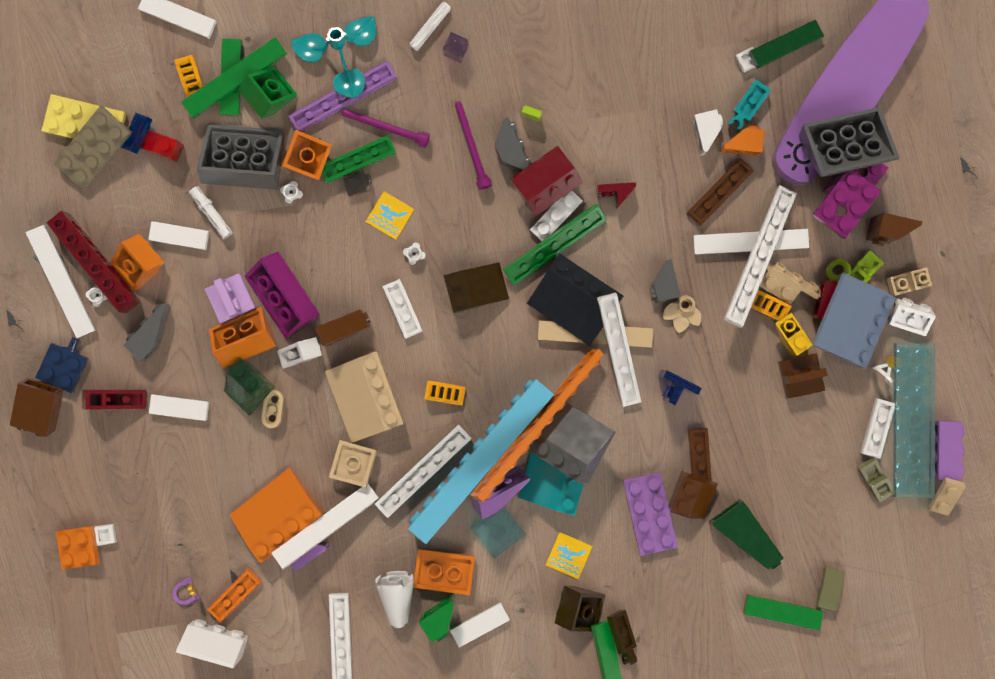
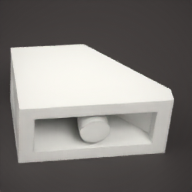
M717 109L696 114L691 119L700 156L709 150L722 128L723 119L721 114H718Z
M316 337L296 342L277 351L283 369L322 356Z

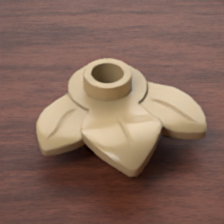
M684 295L679 297L675 303L668 304L663 312V319H673L672 322L675 330L681 333L690 323L699 326L701 313L695 308L694 299L691 296ZM684 301L688 302L689 304L688 308L686 309L682 307V303Z

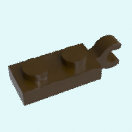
M619 610L609 615L607 619L618 654H623V664L626 665L630 662V665H633L637 662V657L633 650L637 647L626 610Z

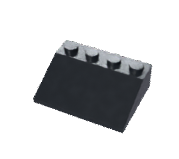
M559 253L526 304L588 346H591L603 328L597 297L616 293L620 303L624 296Z

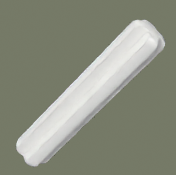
M443 1L410 42L412 49L416 51L420 49L450 11L449 4Z

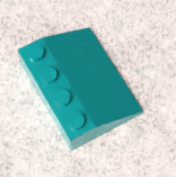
M531 452L525 471L530 481L520 490L518 498L575 516L584 483L576 482Z

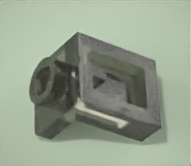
M360 170V173L343 177L349 197L371 191L369 185H372L370 174H366L364 170Z

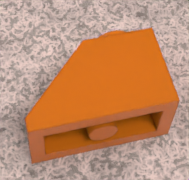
M748 126V128L743 129L721 148V152L759 156L763 153L765 130L759 129V126Z

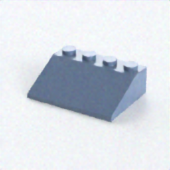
M842 273L812 345L849 365L866 369L896 298L877 287Z

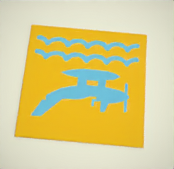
M383 191L365 222L397 240L414 209Z
M559 532L545 565L579 580L593 546Z

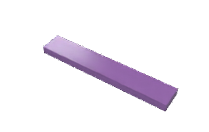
M388 60L363 74L365 86L358 97L348 98L334 90L289 115L288 117L294 128L303 132L396 80L397 76Z

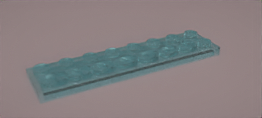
M894 343L893 488L895 494L893 496L935 498V344Z

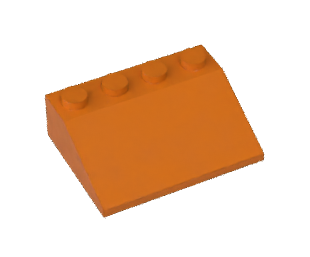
M289 467L232 512L230 517L250 551L262 563L272 555L273 551L305 529L325 511Z

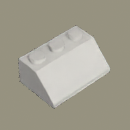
M199 619L193 620L188 624L176 653L229 668H234L242 659L248 636L243 635L242 631L225 630L224 626H211L206 624V621Z

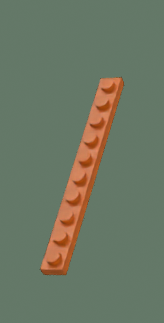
M599 349L589 350L555 391L552 398L470 494L474 500L483 502L490 498L495 486L504 481V475L516 466L518 458L529 450L531 442L539 438L542 433L541 430L553 421L554 414L565 406V401L568 397L575 394L577 386L585 381L589 376L590 370L600 363V358L604 354Z

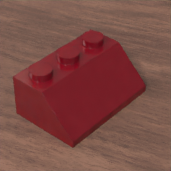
M559 146L554 147L511 178L525 204L536 216L583 183L575 167Z

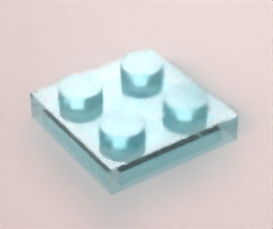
M505 507L491 516L479 520L471 527L494 558L525 535L524 531Z

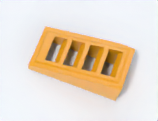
M193 55L174 60L186 97H189L197 91L190 92V88L199 86L200 89L204 86L197 60ZM194 71V74L185 76V73ZM193 79H196V80H197L196 82H192V83H189V84L187 83V81H190V80H193Z
M760 290L757 291L751 306L753 310L776 322L787 316L792 307ZM758 296H761L758 305H754ZM767 299V300H768V303H767V305L765 306V308L762 309L761 307H762L763 303L765 302V300ZM772 304H776L772 312H769ZM779 308H783L779 316H777L776 313Z
M428 380L424 399L463 406L466 387ZM433 385L437 386L435 397L431 396ZM444 387L443 397L439 398L440 388ZM448 388H452L450 399H446ZM456 389L459 390L458 401L454 400Z

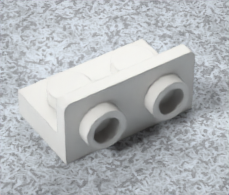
M896 298V306L888 320L889 325L926 336L936 317L932 308L926 304H914L913 301L907 298Z

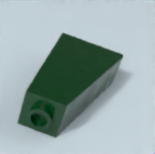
M737 500L709 520L712 526L768 570L778 567L781 564L780 561L784 559L744 501Z

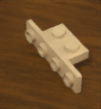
M772 260L769 261L767 271L760 283L761 288L790 305L801 290L817 300L820 298L821 291L815 283H808L803 280L800 274L792 273L783 264L775 263Z

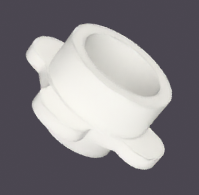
M291 181L290 184L280 188V192L285 196L287 203H292L293 200L300 199L303 196V193L297 187L298 183L295 181Z
M416 242L403 250V254L409 259L410 265H415L418 260H423L426 256L421 251L420 244Z
M97 285L86 292V297L93 302L95 307H99L101 302L108 300Z

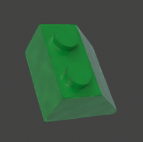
M275 66L247 75L238 89L261 119L277 113L297 97L296 92Z
M451 594L421 614L419 625L431 643L435 640L439 642L447 636L446 633L449 630L455 600L454 594Z

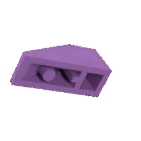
M520 467L506 473L504 481L495 486L492 490V495L486 501H476L471 497L473 509L482 520L500 511L530 481V478Z

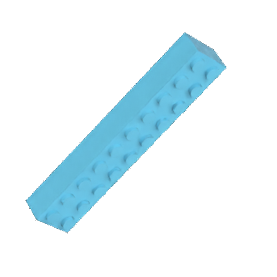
M530 379L523 386L525 391L521 396L517 394L511 400L512 406L509 410L504 409L498 416L499 421L497 424L494 425L492 423L485 431L487 434L483 440L479 438L472 447L474 449L471 454L467 452L459 462L462 465L458 469L454 467L447 475L449 480L446 483L442 481L434 491L436 495L433 498L429 496L421 507L423 510L421 512L416 511L411 517L408 530L422 542L428 543L554 394L537 379L533 381Z

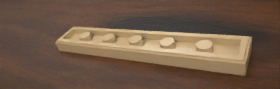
M539 321L537 340L584 343L553 321ZM604 326L592 344L608 345ZM625 327L629 346L652 348L653 328Z

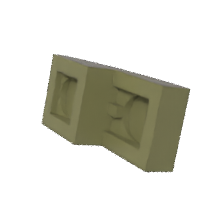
M872 457L857 466L864 481L879 503L896 493L889 478L884 475L877 459Z
M829 567L823 568L821 587L818 588L816 607L836 612L844 581V571Z

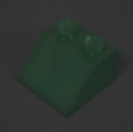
M240 358L227 373L224 392L250 416L275 386L250 362Z

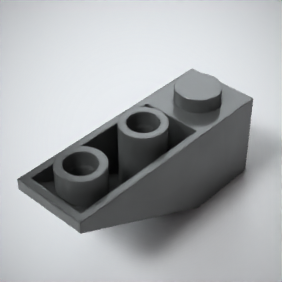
M158 304L153 309V314L149 319L146 318L139 324L140 328L136 333L133 332L126 338L127 342L123 346L139 361H147L160 347L170 310L169 304Z

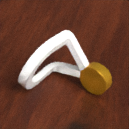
M890 356L886 359V364L871 368L880 372L885 377V382L891 385L893 383L890 377L891 368H896L899 365V360L895 356ZM887 367V371L885 372L881 368Z

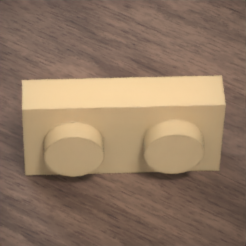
M945 477L929 504L930 511L949 516L966 488L964 482Z

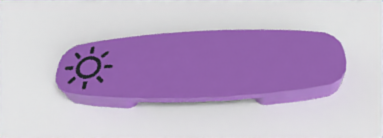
M879 0L856 25L853 32L841 45L819 76L797 113L793 115L772 155V166L781 178L793 185H803L819 175L807 157L799 137L803 124L874 108L900 69L929 15L927 0Z

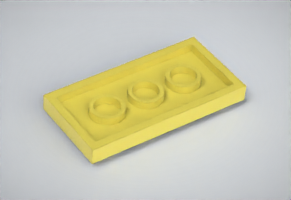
M51 94L41 131L74 139L99 106ZM105 107L121 123L125 124L127 113Z

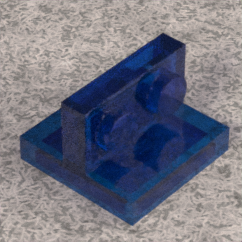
M661 370L658 375L661 379L671 383L670 386H666L662 396H664L663 401L672 405H676L683 390L699 395L702 389L668 370Z

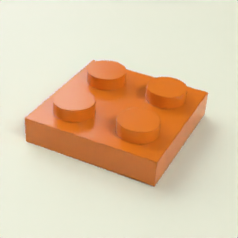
M94 525L56 531L61 570L100 563Z

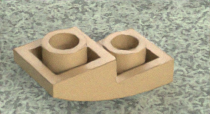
M927 267L886 278L889 292L892 296L932 286Z

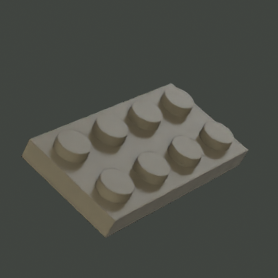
M99 106L55 161L54 165L80 188L85 190L132 134V131L105 107Z

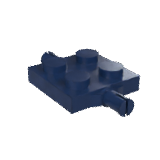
M72 337L68 347L51 343L35 378L46 384L62 388L66 392L73 393L89 358L80 355L75 350L80 340Z

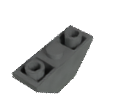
M507 117L504 119L496 139L495 149L502 165L521 172L531 165L532 162L529 156L525 157L523 152L525 146L522 139L518 140L515 134L518 130L514 121L510 122Z

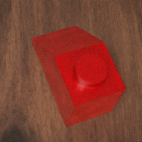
M147 131L140 149L177 162L183 144L165 135Z

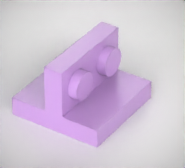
M241 273L227 279L219 278L214 281V285L205 288L220 324L256 309Z

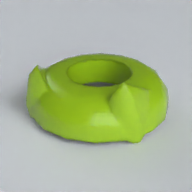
M841 258L830 262L825 270L828 279L835 283H838L841 274L835 275L833 273V269L836 266H842L844 268L843 273L851 276L852 273L849 263Z

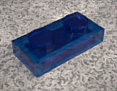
M135 112L128 128L132 131V134L123 143L121 148L138 154L153 119Z

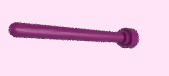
M458 101L455 103V108L478 176L476 178V185L478 190L487 189L492 186L490 177L484 173L463 105Z
M347 109L342 111L344 117L414 140L420 147L426 148L428 145L430 133L424 131L422 133H415Z

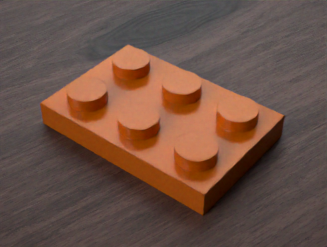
M418 548L413 588L470 595L475 556Z

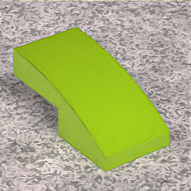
M869 249L851 268V276L867 283L884 262Z

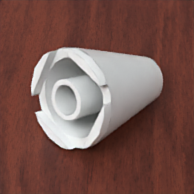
M406 571L387 572L386 577L382 578L380 575L375 579V586L388 622L394 628L404 627L409 620L414 578L413 574L409 576Z

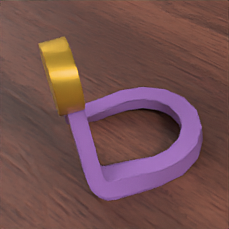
M191 577L182 580L173 589V598L179 604L185 605L200 599ZM189 583L187 588L192 597L185 601L179 599L177 589Z

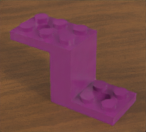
M883 163L864 167V177L856 172L857 169L835 174L822 191L827 196L812 216L842 239H846L881 193L876 184L888 170V167ZM838 206H842L845 209L843 217L836 213Z

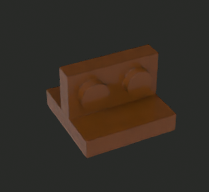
M817 353L778 361L786 399L825 391L823 377L828 376L826 368H820Z

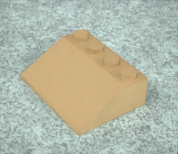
M379 351L325 371L351 443L405 423Z

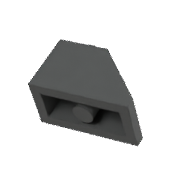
M672 259L665 261L651 284L652 288L649 289L652 300L655 299L656 303L681 297Z

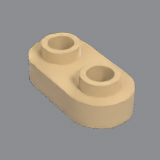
M279 390L268 391L264 397L262 423L267 428H275L282 422L285 397ZM273 396L278 397L277 403L272 401ZM271 415L276 417L274 422L270 421Z

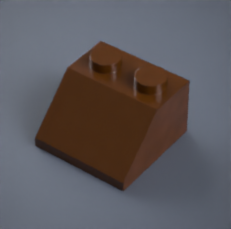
M888 213L879 214L871 218L866 240L872 241V244L877 246L890 244L920 227L922 221Z
M681 471L668 505L670 512L690 519H705L718 483Z

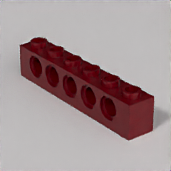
M60 211L46 222L119 313L127 314L141 302L70 213Z

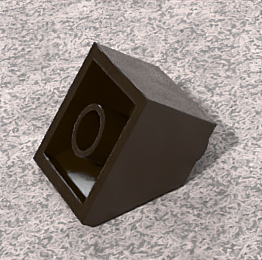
M564 586L554 623L569 631L592 632L591 626L599 621L605 594L576 586Z

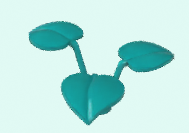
M374 16L352 21L345 27L344 33L340 28H332L328 32L326 43L321 35L310 33L296 39H291V45L299 58L311 63L321 60L322 52L327 51L329 44L333 49L339 50L345 73H338L333 80L334 89L342 96L356 98L364 89L365 78L358 69H352L348 72L342 49L346 41L349 43L353 41L359 47L371 44L376 36V20Z

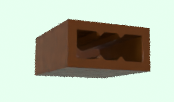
M30 378L20 381L17 385L10 426L16 427L20 431L35 433L39 437H47L56 430L64 389Z

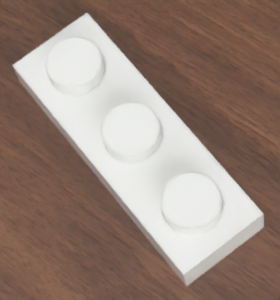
M573 191L569 192L555 202L530 231L540 241H543L556 231L583 200Z

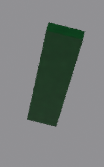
M815 19L750 50L748 53L756 69H759L823 38L824 34Z

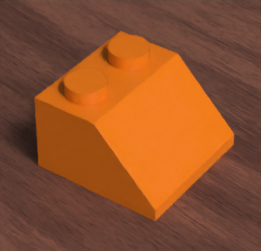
M295 130L281 167L319 181L332 144Z
M137 234L121 242L110 263L130 287L136 291L158 273L164 261L151 248L147 240L140 234Z

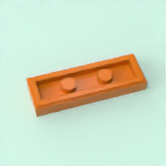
M248 568L207 611L221 623L262 580Z

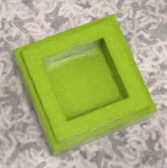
M526 105L523 106L521 116L537 122L540 121L542 115L540 110Z

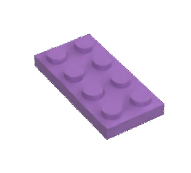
M661 472L623 480L640 556L678 548Z

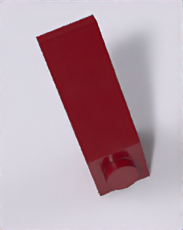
M82 390V409H146V390Z

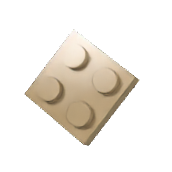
M339 440L329 477L367 488L377 450Z

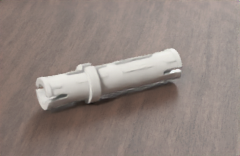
M199 186L191 189L189 194L197 203L198 209L206 215L222 239L229 237L233 232L216 211L211 199L205 196Z

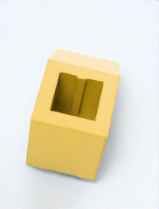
M792 313L775 323L780 340L791 356H798L813 346Z

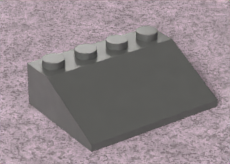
M880 107L803 124L799 135L804 151L820 177L899 160L898 152Z
M208 124L197 165L201 184L277 190L281 172L284 130Z
M565 402V406L554 414L553 421L541 430L542 433L539 438L531 442L528 451L576 482L588 484L616 432Z

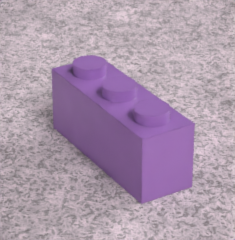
M932 420L931 478L944 480L946 477L953 480H962V475L964 474L962 456L965 452L962 445V438L965 434L963 422Z

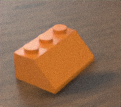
M262 307L209 329L212 354L222 368L234 365L276 346L273 331Z

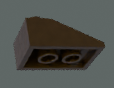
M500 262L443 275L454 314L509 299Z

